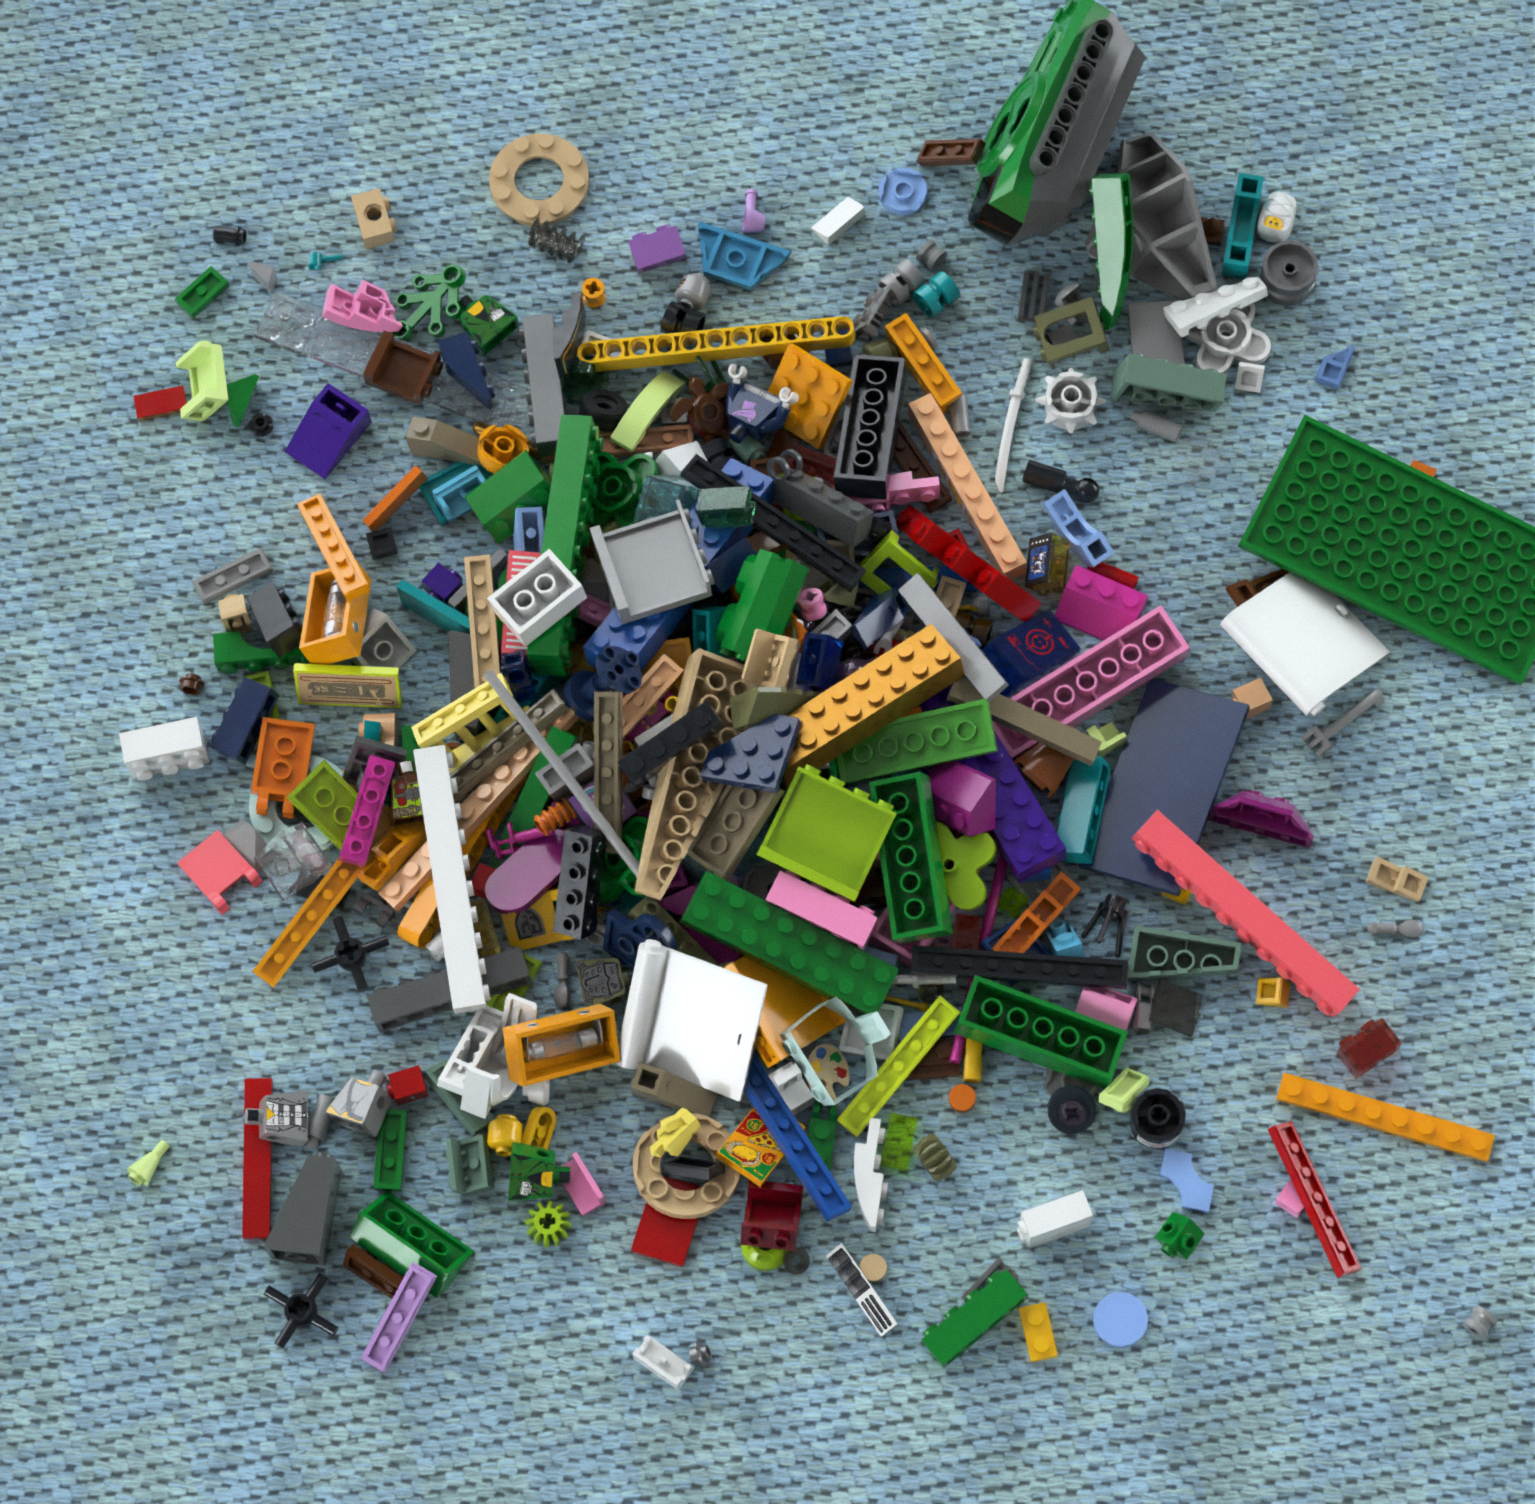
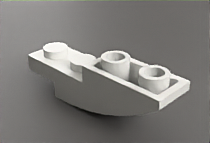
M870 1118L866 1144L855 1143L854 1151L856 1195L863 1218L870 1232H876L877 1225H882L884 1209L879 1207L881 1198L886 1199L888 1183L883 1182L884 1174L874 1172V1170L879 1171L881 1155L877 1154L878 1144L883 1145L885 1128H881V1119Z

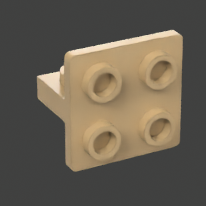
M755 629L741 679L763 687H785L788 689L800 642L791 637Z

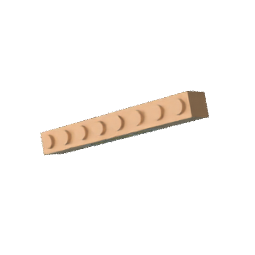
M929 393L908 403V416L993 567L1010 580L1025 574L1027 561L933 395Z

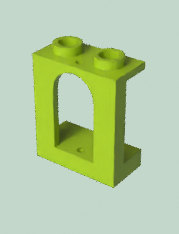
M892 530L858 564L866 569V573L861 581L877 594L892 589L873 573L887 557H890L912 576L919 573L931 589L938 583L937 575L939 568L935 567L930 571L898 544L899 536Z

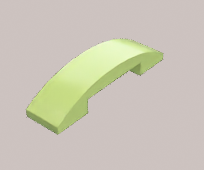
M667 371L657 375L628 408L611 435L610 441L632 453L645 437L646 429L667 403L679 395L686 382Z

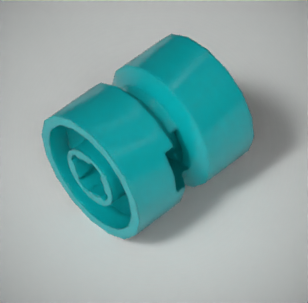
M940 271L929 280V285L923 284L912 293V296L917 306L932 319L944 310V305L949 306L960 297V291L954 281L945 272Z

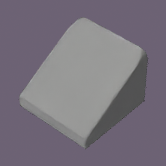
M253 261L249 262L252 276L272 293L277 279L274 267Z

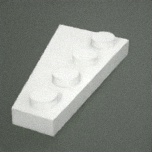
M1258 276L1248 277L1242 282L1224 285L1215 291L1199 293L1195 297L1184 301H1175L1171 305L1163 307L1164 315L1182 338L1188 335V330L1195 326L1198 329L1207 326L1208 320L1211 318H1223L1229 315V312L1234 307L1242 309L1268 296L1267 286Z

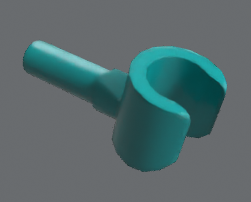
M312 252L309 255L308 269L320 270L322 262L343 260V254L327 256L319 252Z

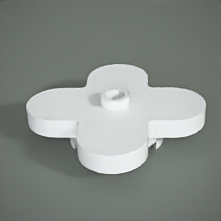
M1254 303L1242 309L1234 307L1229 312V315L1223 318H1211L1208 320V325L1201 329L1195 326L1188 330L1189 334L1185 337L1201 345L1196 359L1197 368L1215 369L1219 373L1226 374L1234 360L1258 365L1268 358L1271 349L1268 336L1251 327L1255 315Z

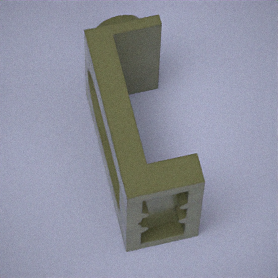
M1092 297L1034 316L1036 325L1033 326L1036 340H1041L1043 348H1040L1039 351L1043 362H1048L1051 369H1056L1055 362L1098 348L1100 354L1110 351L1100 316ZM1087 313L1092 334L1060 345H1052L1047 342L1045 332L1050 325Z

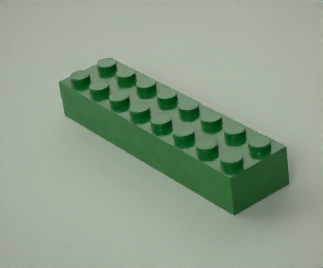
M708 871L703 874L679 921L680 924L827 999L837 997L849 1010L861 1016L876 1011L879 1012L899 971L898 968Z

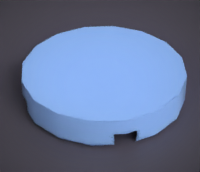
M897 168L882 178L879 184V199L889 212L897 215H910L918 212L925 205L928 199V184L918 171L910 168Z
M1116 1292L1108 1294L1099 1301L1094 1310L1093 1325L1095 1332L1106 1344L1112 1347L1124 1348L1132 1346L1142 1338L1147 1330L1148 1315L1146 1308L1140 1299L1130 1293Z

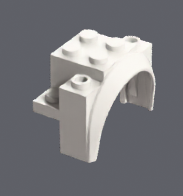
M509 993L505 999L503 1012L487 1006V1009L476 1011L437 1083L438 1087L462 1096L461 1110L485 1119L492 1106L507 1100L515 1092L519 1084L509 1080L503 1027L536 1020L537 1003Z

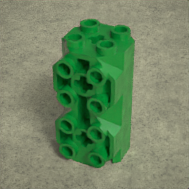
M760 549L756 555L751 554L747 556L735 585L736 592L741 596L739 602L736 604L731 603L726 607L717 627L716 639L721 644L719 653L730 658L735 656L739 663L745 664L755 629L784 636L810 571L809 568L788 558L784 559L776 553Z

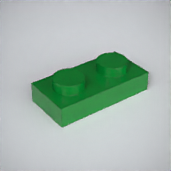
M210 266L175 298V302L194 319L230 286L229 282Z

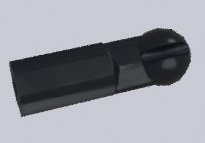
M1030 459L1022 478V482L1055 493L1065 489L1068 492L1074 493L1077 499L1083 503H1090L1097 499L1100 491L1097 482L1091 478L1076 480L1068 477L1064 470Z

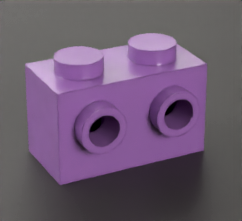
M666 224L656 228L657 232L648 235L646 232H641L632 236L633 240L628 242L638 274L686 259V253L677 226L671 227L670 224Z

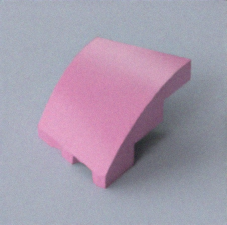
M362 280L355 294L333 284L328 288L323 318L347 327L365 331L383 332L385 330L387 332H399L402 328V323L396 321L394 317L395 309L390 303L385 290L365 280Z

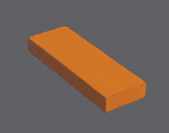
M414 466L363 519V522L372 532L377 531L428 479L423 471Z

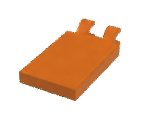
M263 717L251 786V794L258 795L256 814L267 816L269 800L284 802L282 809L283 818L293 819L295 806L286 797L308 776L315 724Z

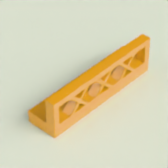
M905 313L885 325V337L889 343H894L898 356L905 358V366L926 395L931 393L942 413L945 414L947 412V405L962 397V392L908 314Z

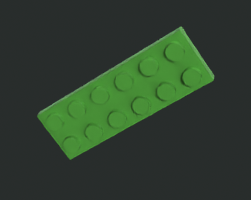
M981 699L899 717L837 757L840 780L845 782L844 785L998 752L988 699Z

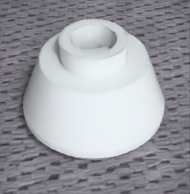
M550 1080L523 1086V1096H528V1101L545 1106L549 1103Z

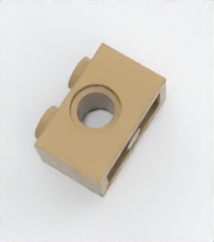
M380 188L352 195L351 198L365 248L369 249L395 242L393 233L397 232L394 218H388L387 211H391L388 197H382ZM374 216L380 217L378 220L375 221L370 220Z

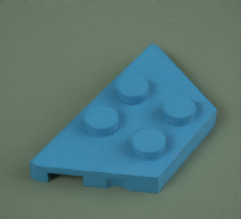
M703 222L698 224L703 272L706 277L752 291L790 257V250Z

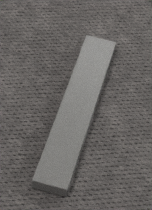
M919 573L915 574L898 590L925 625L932 624L961 657L965 675L984 699H988L989 702L992 701L1009 686Z

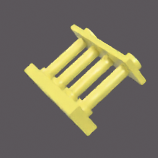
M502 673L498 674L497 677L500 679V681L503 683V685L506 687L509 693L513 696L509 684ZM487 681L411 728L420 748H427L432 745H445L447 753L452 752L454 768H449L451 774L513 723L516 718ZM500 704L510 716L496 724L487 712ZM527 705L522 710L526 712L531 707ZM478 718L487 730L474 737L465 725ZM456 732L465 743L451 750L442 739Z

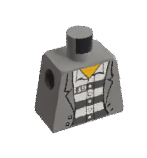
M308 1091L264 1096L260 1101L259 1109L246 1108L245 1124L259 1125V1138L262 1140L302 1147L308 1141Z

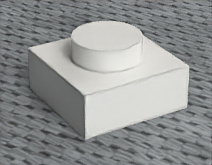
M1239 362L1235 389L1260 393L1265 366Z

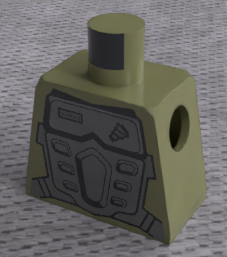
M618 958L575 961L585 1007L597 1004L611 1007L628 1000L625 987L631 986L634 970L621 971Z

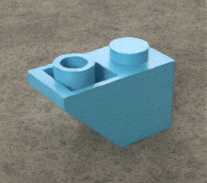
M1069 920L1055 921L1044 931L1052 955L1085 957L1082 943Z

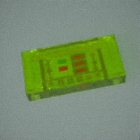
M896 1113L890 1114L880 1166L907 1171L917 1124L916 1117Z

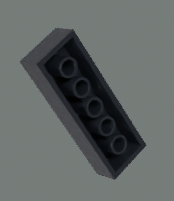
M854 354L850 377L853 383L847 395L834 473V486L836 491L841 492L847 497L887 500L906 381L905 358Z

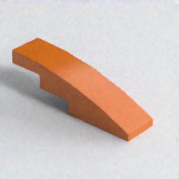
M1060 872L1030 907L1016 920L992 950L1025 953L1081 891V888L1064 873Z

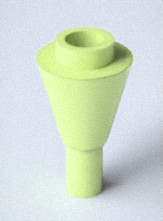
M161 1140L152 1152H149L127 1168V1171L130 1173L128 1178L138 1186L142 1184L148 1186L160 1161L159 1159L170 1146Z

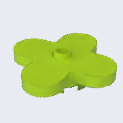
M936 821L947 895L951 902L961 910H975L983 904L986 898V887L979 876V870L987 866L994 859L997 849L996 843L986 832L972 837L963 835L956 839L952 831L945 824ZM953 861L954 867L947 870L948 864Z

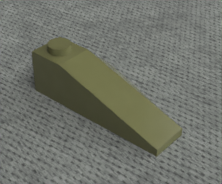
M756 687L731 697L730 707L733 730L746 731L773 714L786 716L822 692L808 691L802 693V689L787 691L785 687Z

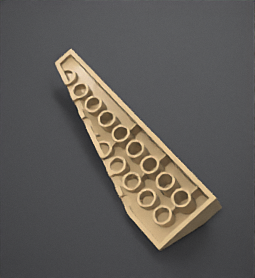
M700 648L687 659L671 724L707 701L713 706L726 727L705 742L698 743L678 754L658 774L642 848L635 892L659 901L665 894L677 872L678 866L686 856L688 848L697 836L703 821L707 818L725 785L702 780L700 774L708 752L744 732V730H733L730 698L753 688L763 687L741 679L745 665Z

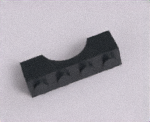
M705 701L619 760L618 764L630 782L639 787L660 773L661 769L678 754L698 743L705 742L726 726L713 706Z

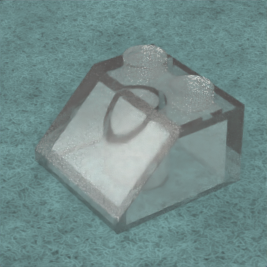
M303 822L281 830L254 858L282 901L289 899L317 880L332 865Z

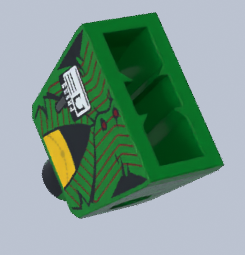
M465 295L459 301V305L464 312L459 317L461 327L465 332H468L471 340L475 339L478 350L483 357L519 327L517 316L488 295H483L476 302L469 295Z
M518 1142L512 1143L508 1201L551 1197L553 1182L570 1183L571 1167L554 1166L555 1152L553 1150Z

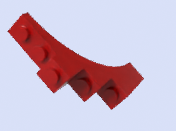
M909 504L899 514L896 526L907 534L908 537L1025 624L1028 623L1042 604Z

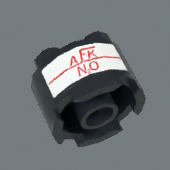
M1160 1088L1147 1090L1137 1098L1132 1106L1129 1122L1131 1132L1141 1145L1155 1149L1168 1147L1174 1144L1182 1133L1186 1112L1182 1101H1179L1175 1095L1171 1094V1091ZM1154 1115H1160V1119L1163 1120L1157 1123L1152 1119Z

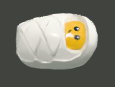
M1273 192L1260 211L1255 233L1263 240L1279 243L1286 241L1295 221V198L1284 192Z

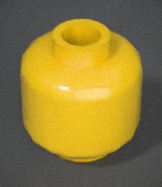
M501 1114L496 1116V1119H493L488 1125V1147L496 1151L498 1156H511L512 1143H522V1123L513 1115Z

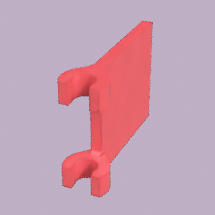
M216 830L177 862L180 868L222 915L230 907L221 895L242 877L245 876L254 888L263 882L258 872L248 864L219 830Z

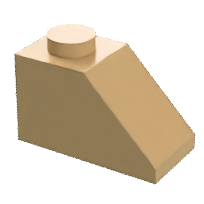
M230 594L223 600L218 601L221 620L226 632L239 631L242 634L254 630L248 605L243 594Z

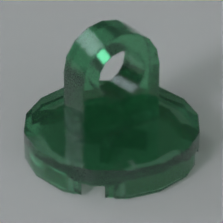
M578 356L565 378H561L564 396L572 403L581 405L582 398L586 392L593 389L608 390L609 387L608 371L596 372L595 365L579 361ZM586 356L584 359L592 360L594 357Z

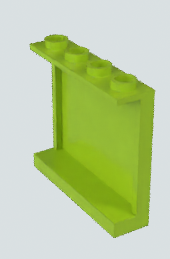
M808 764L804 768L799 766L757 855L855 902L897 813L892 811L893 805L879 799L878 803H875L868 799L870 794L856 787L852 792L843 788L845 782L833 776H830L829 780L819 776L820 770Z

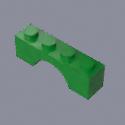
M239 631L213 634L214 663L217 670L225 674L236 673L238 669H248L249 671L256 672L263 670V667L273 666L275 669H286L294 663L310 664L299 649V646L279 658L272 648L261 649L249 645L244 641Z

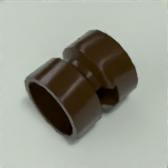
M958 610L955 616L956 620L965 630L967 628L972 629L969 635L979 640L982 645L979 648L984 652L992 631L993 621L978 617L975 620L972 614Z

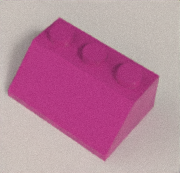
M1076 565L1064 589L1054 620L1104 641L1141 617L1146 607L1148 595Z

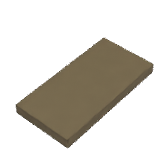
M728 785L703 823L697 836L693 839L688 848L687 855L716 876L728 881L785 791L780 787L778 793Z

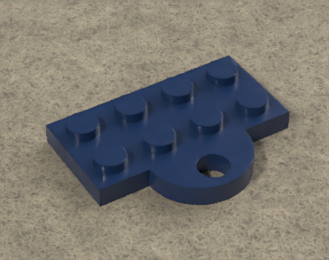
M616 909L607 914L603 950L618 958L619 961L634 970L639 944L648 939L657 940L661 945L677 951V943L673 933L660 919L649 914H641L632 921L628 916L621 914Z

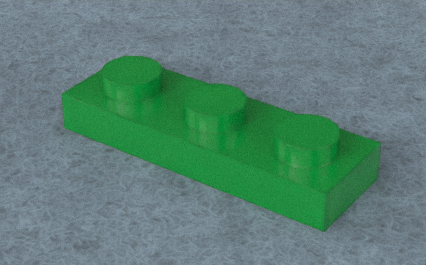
M388 1109L379 1129L374 1191L402 1192L407 1110Z

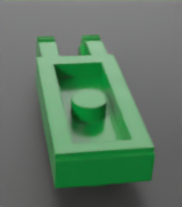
M815 1099L813 1115L809 1123L808 1138L830 1171L837 1121L835 1120L838 1103L830 1105L829 1120L819 1119L822 1103Z

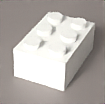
M548 549L487 599L496 615L526 647L584 601L587 596L582 584L555 554Z
M197 717L119 733L124 763L133 779L148 780L154 774L172 775L177 773L178 769L187 767L189 769H199L205 763H210L205 733Z

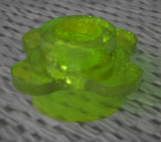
M1010 887L1001 895L998 908L1001 911L1009 912L1012 918H1017L1023 905L1028 903V897L1025 894H1019L1014 887Z

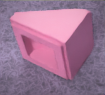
M1289 1180L1276 1198L1275 1204L1298 1218L1304 1206L1293 1183Z

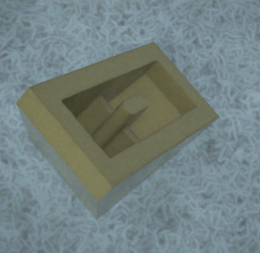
M827 577L815 587L822 591L823 602L843 607H854L858 584L850 593Z

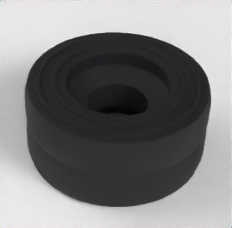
M593 389L584 394L579 415L592 416L595 426L599 427V431H614L627 411V403L622 396L613 391Z

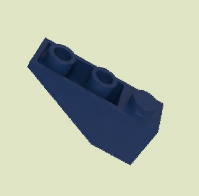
M468 332L439 340V350L447 373L485 407L491 409V399L495 398L491 383L486 384L484 377L487 376L483 361L478 362L476 355L479 354L475 339L470 340Z
M898 586L871 597L852 625L853 635L864 649L868 648L899 623L910 610L905 598L898 591L900 589Z

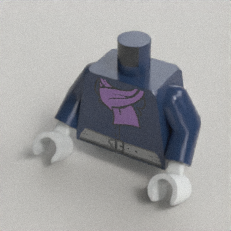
M731 364L728 368V373L733 378V381L729 383L726 401V414L733 428L728 434L730 439L738 444L747 435L756 440H762L766 435L782 429L791 410L790 404H795L799 400L798 394L791 392L790 388L784 387L780 390L778 397L747 381L740 383V380L746 377L747 369L741 366L739 374L736 375L737 365Z

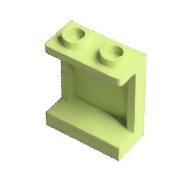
M210 341L196 343L176 362V368L189 371L192 399L180 411L181 418L204 421L228 401L222 346L212 344Z

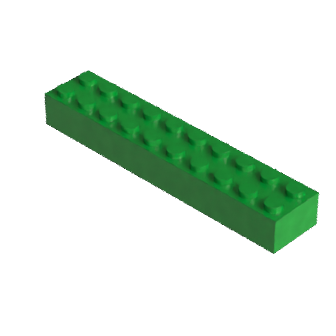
M561 414L541 555L550 549L583 586L581 574L582 571L586 570L587 557L584 555L585 547H589L590 544L588 524L593 522L591 502L592 499H596L597 486L594 484L595 476H599L600 462L597 459L598 452L602 453L603 437L599 436V427L595 426L592 416ZM580 604L528 645L527 656L536 675L567 676L568 667L573 665L571 645L576 642L577 630L574 627L575 619H578L580 616Z

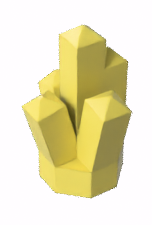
M681 1108L675 1115L662 1120L661 1128L657 1130L658 1140L650 1147L651 1154L661 1157L667 1151L671 1156H679L690 1139L700 1130L701 1125L697 1118L687 1109Z

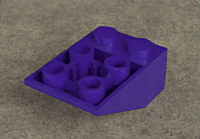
M327 383L311 403L286 447L285 453L323 479H326L372 423L368 409Z

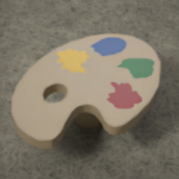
M822 1044L810 1053L807 1060L822 1084L825 1085V1089L832 1100H834L836 1096L833 1090V1083L843 1088L847 1087L850 1079L849 1068L846 1059L839 1049L831 1044ZM806 1079L808 1088H809V1090L811 1091V1088H812V1087H811V1085L809 1084L808 1080Z

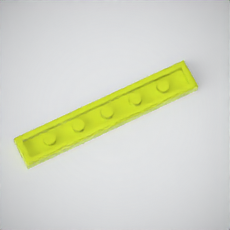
M939 995L877 1070L878 1076L866 1083L836 1121L858 1137L869 1124L870 1118L875 1117L961 1012Z

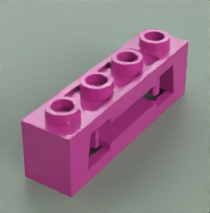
M373 755L369 756L338 860L360 867L365 866L395 762Z

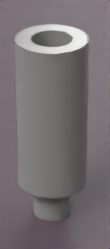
M962 394V397L949 404L951 427L956 438L971 435L967 396Z
M1134 410L1131 416V420L1139 423V428L1174 443L1177 442L1183 428L1182 425L1147 410L1143 413Z
M319 1094L308 1126L309 1139L306 1145L308 1148L316 1150L319 1141L324 1142L332 1119L325 1112L335 1099L331 1096Z

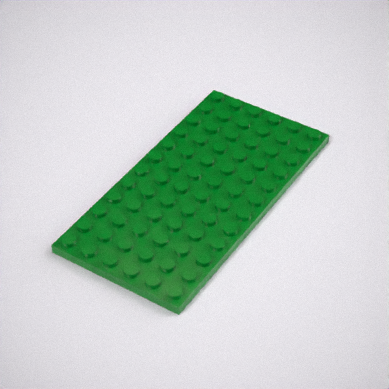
M1304 414L1238 547L1521 686L1535 658V527Z

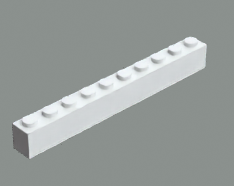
M445 745L413 750L453 1010L455 1014L487 1009L486 1001L491 1000L488 984L483 985L482 975L487 974L484 958L479 959L478 949L482 948L480 932L475 933L474 923L478 922L476 906L471 907L470 897L474 896L472 880L467 881L466 871L470 870L468 854L463 855L461 846L466 845L464 829H459L458 819H462L460 803L455 804L454 794L458 793L456 777L451 778L449 769L454 768L452 752L447 753Z

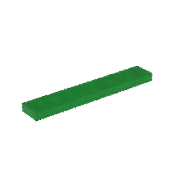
M555 725L551 726L546 737V741L558 757L572 748L577 739L576 736ZM541 751L508 820V823H513L514 827L512 829L516 830V833L536 828L534 816L541 815V811L545 809L550 798L549 793L535 775L537 771L549 764ZM507 825L499 841L510 838ZM525 842L516 843L517 847L520 848ZM510 843L501 845L502 850L511 848ZM494 851L488 866L497 869L512 854L503 856V860L500 861L495 856L496 851Z

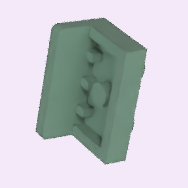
M480 1134L462 1140L447 1139L446 1158L449 1162V1184L452 1192L470 1195L493 1189L487 1135Z

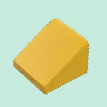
M1283 977L1258 978L1256 1004L1288 1008L1290 982Z

